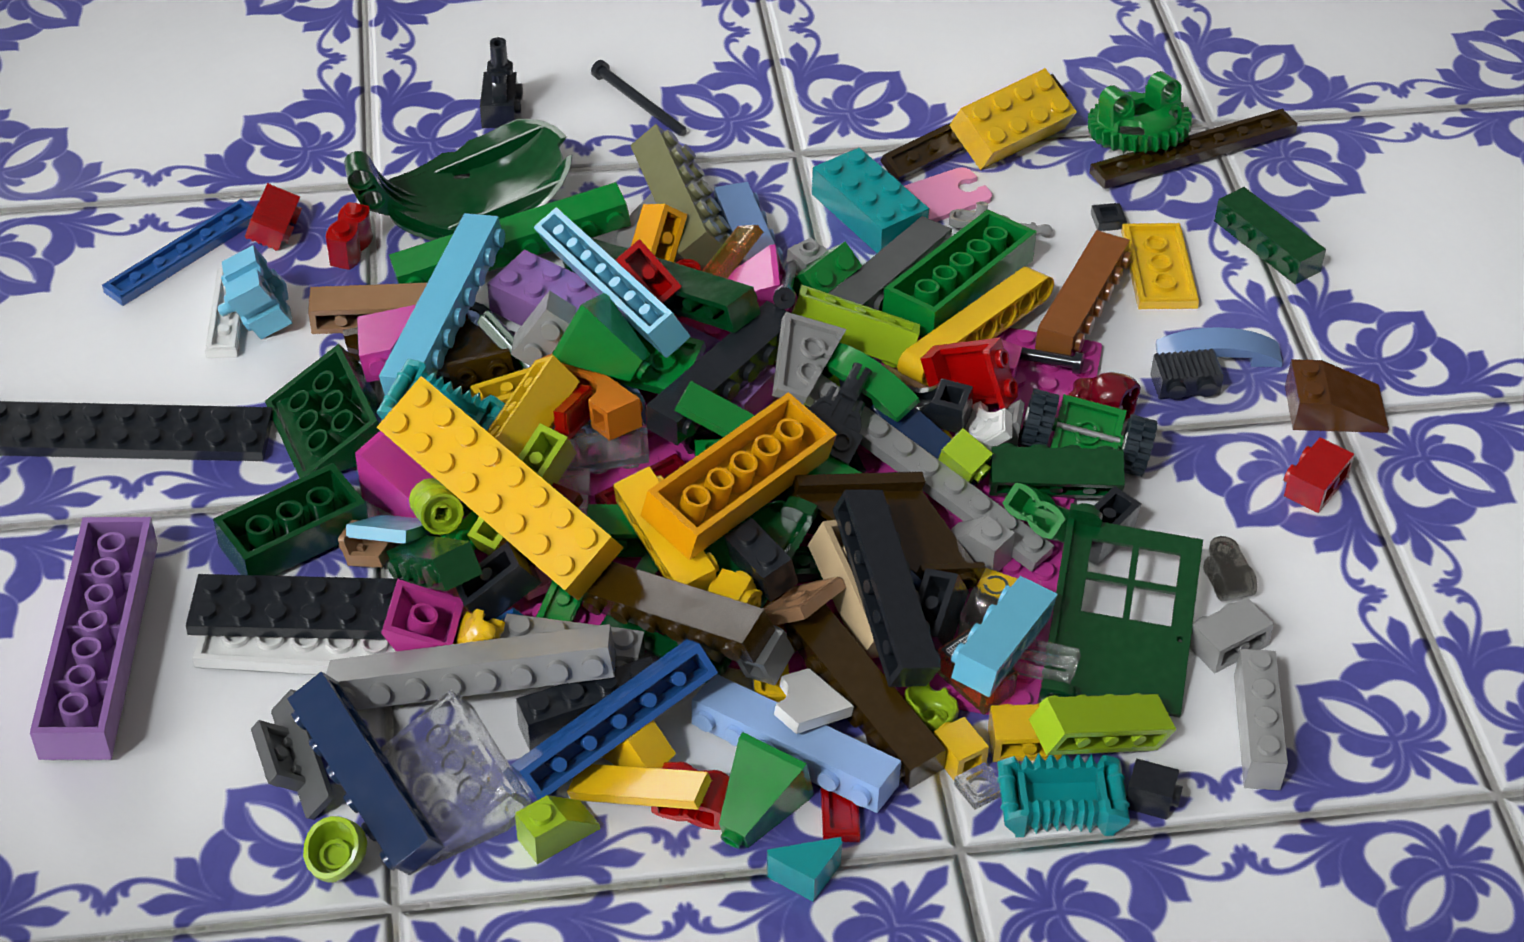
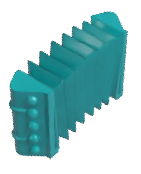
M407 359L401 371L397 373V378L387 395H384V400L376 413L383 420L420 376L425 378L486 431L505 403L493 395H489L481 401L480 392L472 397L470 390L462 395V386L453 391L451 381L444 385L443 376L437 380L436 372L428 375L425 363Z
M1038 753L1034 763L1026 755L1021 765L1015 756L1002 759L997 763V782L1001 789L1002 804L1000 808L1003 811L1004 825L1015 834V838L1025 837L1030 826L1037 834L1041 825L1046 832L1051 824L1058 831L1062 823L1065 824L1069 831L1075 824L1080 832H1082L1086 825L1090 833L1097 826L1104 836H1114L1116 832L1130 823L1129 802L1126 799L1124 786L1125 776L1122 774L1121 762L1118 758L1102 755L1096 764L1092 754L1086 763L1080 754H1077L1073 762L1066 754L1062 755L1059 761L1056 760L1054 755H1049L1044 761Z

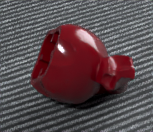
M1107 372L1097 377L1075 380L1073 391L1068 395L1126 410L1124 422H1127L1130 415L1135 413L1141 387L1129 375Z

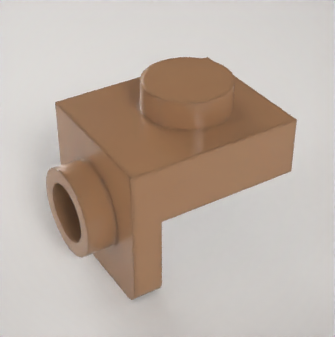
M346 528L338 538L339 547L348 566L383 567L389 559L386 551L397 547V544L394 542L348 538L346 536Z

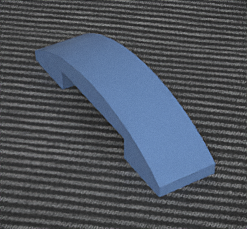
M1223 327L1191 329L1157 339L1155 343L1156 352L1159 354L1162 352L1165 354L1168 352L1173 353L1175 351L1179 353L1180 351L1186 352L1187 350L1191 352L1192 350L1198 351L1199 349L1201 351L1205 349L1209 351L1212 348L1217 357L1249 358L1251 367H1282V358L1277 341L1265 335L1243 329Z

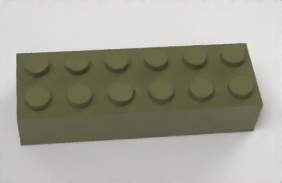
M655 124L630 145L656 204H666L688 214L677 249L679 255L684 259H692L698 262L701 266V271L723 277L742 261L736 250L739 248V245L728 233L730 226L719 214L721 208L711 197L713 193L711 187L702 178L704 172L694 161L696 158L695 153L688 145H680L672 131L669 129L664 131Z

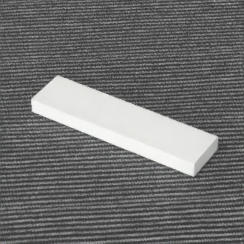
M217 268L205 345L206 358L238 357L243 323L241 317L236 311L223 317L217 309L219 305L225 302L226 290L221 280L223 268Z

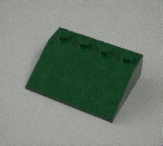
M339 343L265 400L267 407H272L273 409L272 419L299 478L332 463L340 471L357 466L355 453L380 431L377 426L381 423L382 419L376 412L381 403L370 382H366L361 364Z

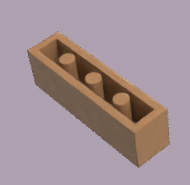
M427 283L310 287L308 314L311 333H343V330L358 327L357 317L416 305Z

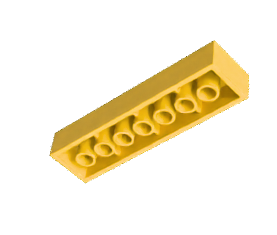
M422 376L377 426L381 432L578 601L624 548Z

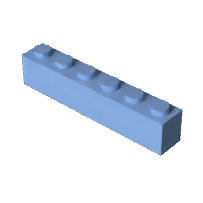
M718 674L710 678L692 698V724L702 731L714 734L728 741L733 746H737L738 739L741 733L744 732L807 763L811 782L852 801L858 806L878 813L899 786L901 760L826 725L796 734L774 715L775 706L778 702Z

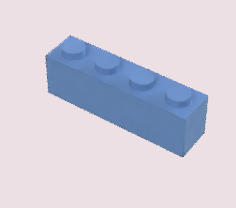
M748 182L714 187V200L721 208L719 214L730 226L728 233L739 245V248L736 249L742 260L737 264L739 267L769 245L775 244V235L773 229H768L766 213L764 210L760 211L758 195L756 192H752ZM778 247L777 250L783 265V253L781 248Z

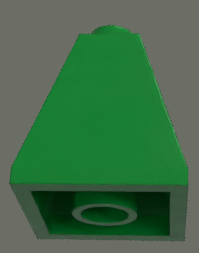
M605 293L580 305L552 353L561 363L629 382L635 378L642 380L652 365L648 362L651 356L617 306L612 302L610 296Z
M742 732L738 739L719 821L722 831L720 838L731 847L739 849L743 845L749 848L809 801L814 791L807 763Z

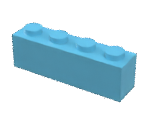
M1022 576L1012 586L1006 585L999 597L998 604H991L987 609L982 624L976 623L968 635L967 642L965 644L960 642L951 658V662L955 663L951 678L990 697L1050 620L1058 594Z

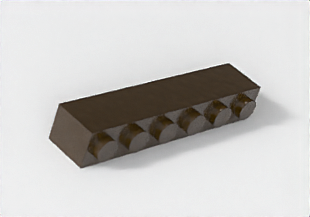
M613 561L581 597L584 601L583 606L595 615L602 613L611 616L622 624L630 622L639 625L649 633L657 631L666 634L676 642L688 639L699 643L706 652L714 650L723 653L733 661L742 659L755 663L776 630L763 608Z
M826 604L804 620L787 623V638L795 651L794 653L798 652L804 659L806 668L811 669L854 706L852 716L847 719L854 728L859 727L866 736L868 745L901 760L900 779L908 789L944 769L946 749L896 688L888 686L885 675Z

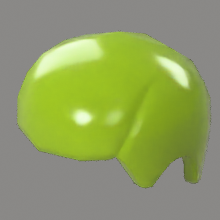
M928 684L927 686L908 687L905 690V701L932 733L942 724L954 722L958 718L957 700L948 693L946 687L936 691Z

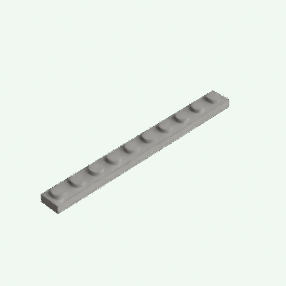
M821 374L804 403L811 406L816 400L826 396L831 386L837 387L832 397L834 401L841 388ZM858 400L856 401L854 407L852 408V411H855V410H856V408H857V406H858V404H859V401H858ZM864 407L860 414L862 421L860 434L864 436L860 444L897 472H923L926 482L922 491L961 520L968 521L989 516L1015 532L1012 558L1031 572L1052 554L1054 549L1052 543L1036 534L1029 526L1012 516L1006 509L869 408Z

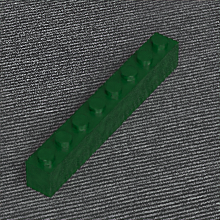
M591 238L615 261L627 250V248ZM657 258L682 286L663 303L674 314L732 333H736L761 314L757 302V294L753 286ZM563 262L565 269L574 272L568 265H566Z

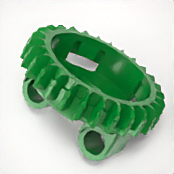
M1158 71L1149 78L1147 85H1145V93H1138L1136 91L1125 92L1115 85L1106 87L1100 94L1098 104H1095V108H1091L1090 113H1088V132L1098 145L1102 144L1104 148L1111 147L1113 151L1120 149L1123 153L1133 151L1134 154L1142 151L1145 154L1147 151L1157 152L1158 149L1167 150L1169 146L1175 147L1177 143L1184 142V139L1191 132L1192 112H1189V107H1184V103L1181 102V83L1167 73ZM1120 127H1140L1144 129V135L1120 133Z

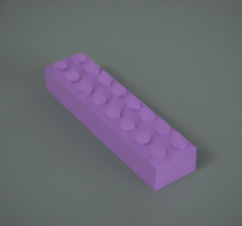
M151 517L82 518L30 729V736L38 760H112L158 546Z

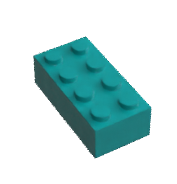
M860 147L813 167L812 195L876 253L881 251L920 217L928 218L929 208Z

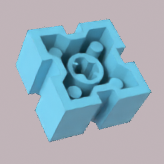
M254 245L222 261L223 275L221 280L225 286L226 295L224 296L225 302L217 307L221 316L224 317L236 311L248 331L253 330L260 339L293 323L290 306L286 303V300L289 299L287 285L274 269H270L267 266V260Z

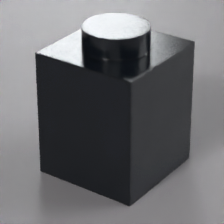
M1136 758L1126 799L1129 802L1128 810L1167 820L1170 807L1178 808L1183 786L1176 784L1179 770Z

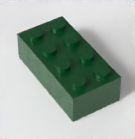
M332 463L213 518L219 547L240 575L275 576L339 545L338 538L345 530L346 524H349L352 520L360 521L367 519L368 513L364 499L335 464Z

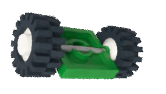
M1033 389L1025 412L1019 445L1026 447L1035 444L1047 445L1051 431H1054L1050 448L1077 445L1087 449H1095L1100 446L1123 449L1124 473L1139 477L1144 475L1156 437V420L1132 414L1128 419L1124 435H1121L1126 410L1064 394L1058 417L1056 418L1055 415L1060 396L1043 390Z

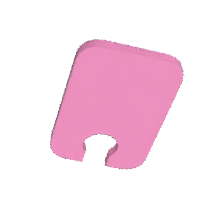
M962 167L904 186L929 208L928 219L935 222L949 218L952 210L976 209L977 202L983 201L989 204L992 199V193L986 185L980 186L971 192L959 189V186L962 184L977 182V176L970 169Z

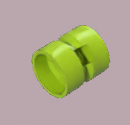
M424 479L411 490L409 497L410 508L426 530L432 534L443 535L449 534L459 526L464 515L463 506L460 500L437 479Z

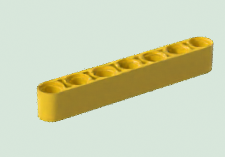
M1026 266L1021 268L907 348L899 358L898 372L928 386L920 358L932 346L997 337L1050 297L1054 288L1053 278Z

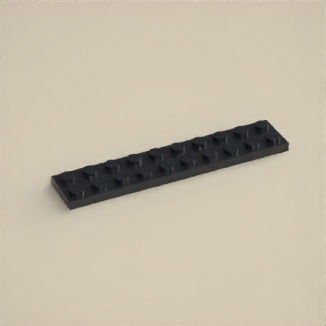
M0 401V456L264 461L273 422L272 407Z

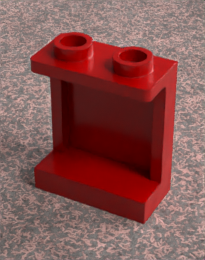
M1001 338L934 345L920 358L929 387L938 384L941 379L973 386V404L979 401L984 404L998 403L1000 409H1007L1018 397V384L1012 376L1009 366V354L1004 349Z

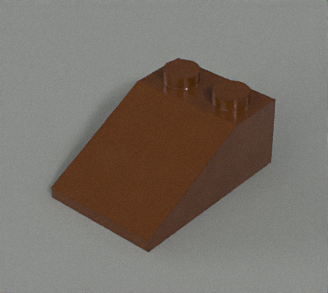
M1291 359L1285 391L1293 430L1388 433L1389 427L1379 384L1323 360Z

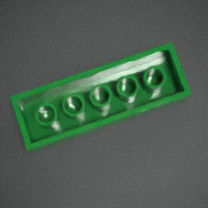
M987 209L884 288L882 312L920 324L919 336L923 338L1015 272L1031 263L1034 257L1037 231Z

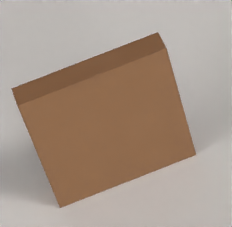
M838 576L794 586L763 609L775 626L804 620L844 590L846 586L842 577Z

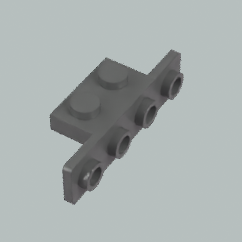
M290 689L271 710L275 724L258 720L251 728V732L268 784L296 791L305 817L314 820L333 800L334 794L321 757L309 745L310 734L307 730L300 728L291 716L294 709L287 698L295 693L296 690Z

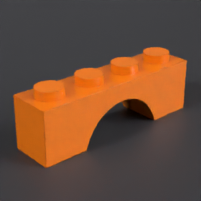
M562 363L580 381L574 391L580 385L592 387L593 396L588 399L591 427L611 441L642 427L641 412L643 406L636 394L631 393L607 375Z

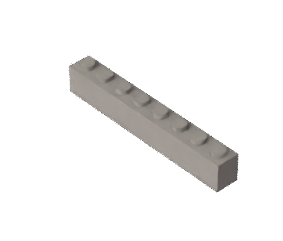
M607 624L330 660L326 674L338 681L355 709L361 710L613 678L615 675L616 650L611 626Z

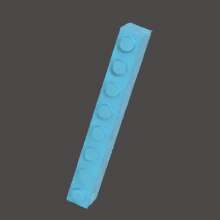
M557 207L534 226V229L548 247L598 295L605 293L610 296V299L617 306L626 321L665 358L679 349L691 337L673 312Z
M464 213L379 375L384 395H387L397 378V373L401 371L407 359L425 363L428 375L434 372L437 374L438 369H442L445 356L449 348L453 347L455 336L459 328L464 325L465 316L470 306L474 305L476 294L480 286L484 285L486 274L489 268L494 265L499 248L504 245L505 231L501 229L498 216Z

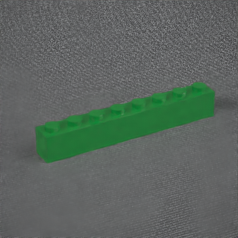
M617 182L499 219L501 229L505 231V242L503 247L499 248L495 257V263L489 268L488 272L507 266L524 250L537 256L552 251L534 229V226L556 207L591 238L631 226L627 203ZM453 234L389 254L397 283H428Z

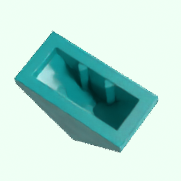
M841 837L767 849L766 872L768 878L814 902L841 865L842 839Z

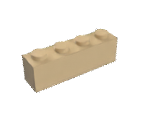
M836 520L823 521L809 542L808 547L823 580L837 576L842 577L846 588L832 598L845 628L870 658H877L879 655Z

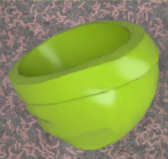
M339 816L321 819L311 827L305 839L303 858L307 869L315 878L327 883H334L344 879L358 868L366 855L368 845L366 834L357 823Z

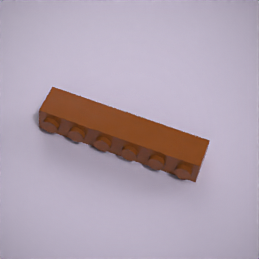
M1098 230L1095 231L1039 324L1035 349L1071 356L1076 351L1080 352L1082 350L1085 334H1091L1095 317L1100 318L1105 301L1109 302L1111 299L1114 285H1119L1123 269L1127 270L1132 258V252L1128 251L1130 239Z

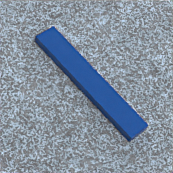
M243 199L238 200L102 284L103 292L120 305H126L247 229L256 208Z

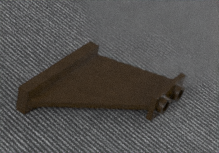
M466 314L465 323L459 328L455 336L454 345L452 348H449L444 359V365L442 369H438L436 375L449 378L454 391L462 386V390L471 389V385L515 371L509 348L501 349ZM358 327L343 330L348 353L359 361Z
M923 472L795 476L788 498L796 496L818 505V514L828 521L836 520L833 508L845 490H883L886 502L891 508V517L896 532L899 533L901 538V547L905 559L910 565V570L921 580L926 568L959 574L967 589L976 588L986 568L984 562H974L923 493L922 489L926 482Z

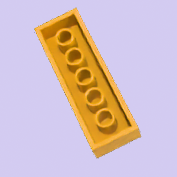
M788 392L647 491L641 516L687 559L691 560L792 486L796 475H807L826 461L837 434Z

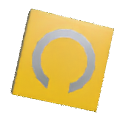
M986 568L974 590L973 599L989 605H997L1005 586H1012L1018 578Z

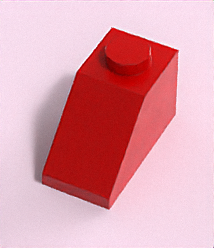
M640 239L616 259L618 264L662 303L682 287Z

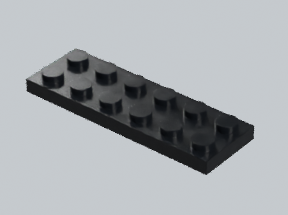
M198 574L185 627L187 635L386 640L381 632L397 579Z

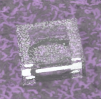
M985 762L956 776L954 779L955 787L974 810L1001 797L1000 785L997 782L998 777Z

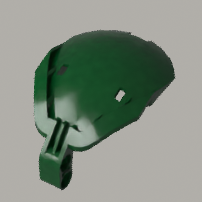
M516 119L484 135L468 140L455 152L441 153L420 167L389 180L378 171L369 155L362 151L348 154L344 160L348 184L360 204L369 206L372 212L390 216L395 225L402 230L432 241L454 234L464 213L498 216L501 219L547 204L563 186L571 168L572 155L567 156L563 160L559 147L567 136L558 127L542 120ZM470 174L468 178H454L457 175Z

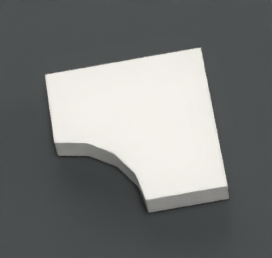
M979 401L973 404V411L965 430L987 449L991 450V446H998L1012 438V414L1005 408L996 412H989L988 407Z
M807 668L781 676L779 687L786 694V698L776 704L774 715L794 733L798 734L852 716L854 706L811 669Z

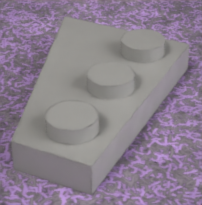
M786 312L781 322L772 396L781 398L789 392L804 404L846 329Z

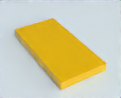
M1180 223L1122 224V237L1130 239L1128 251L1132 252L1129 270L1138 309H1198L1199 298Z

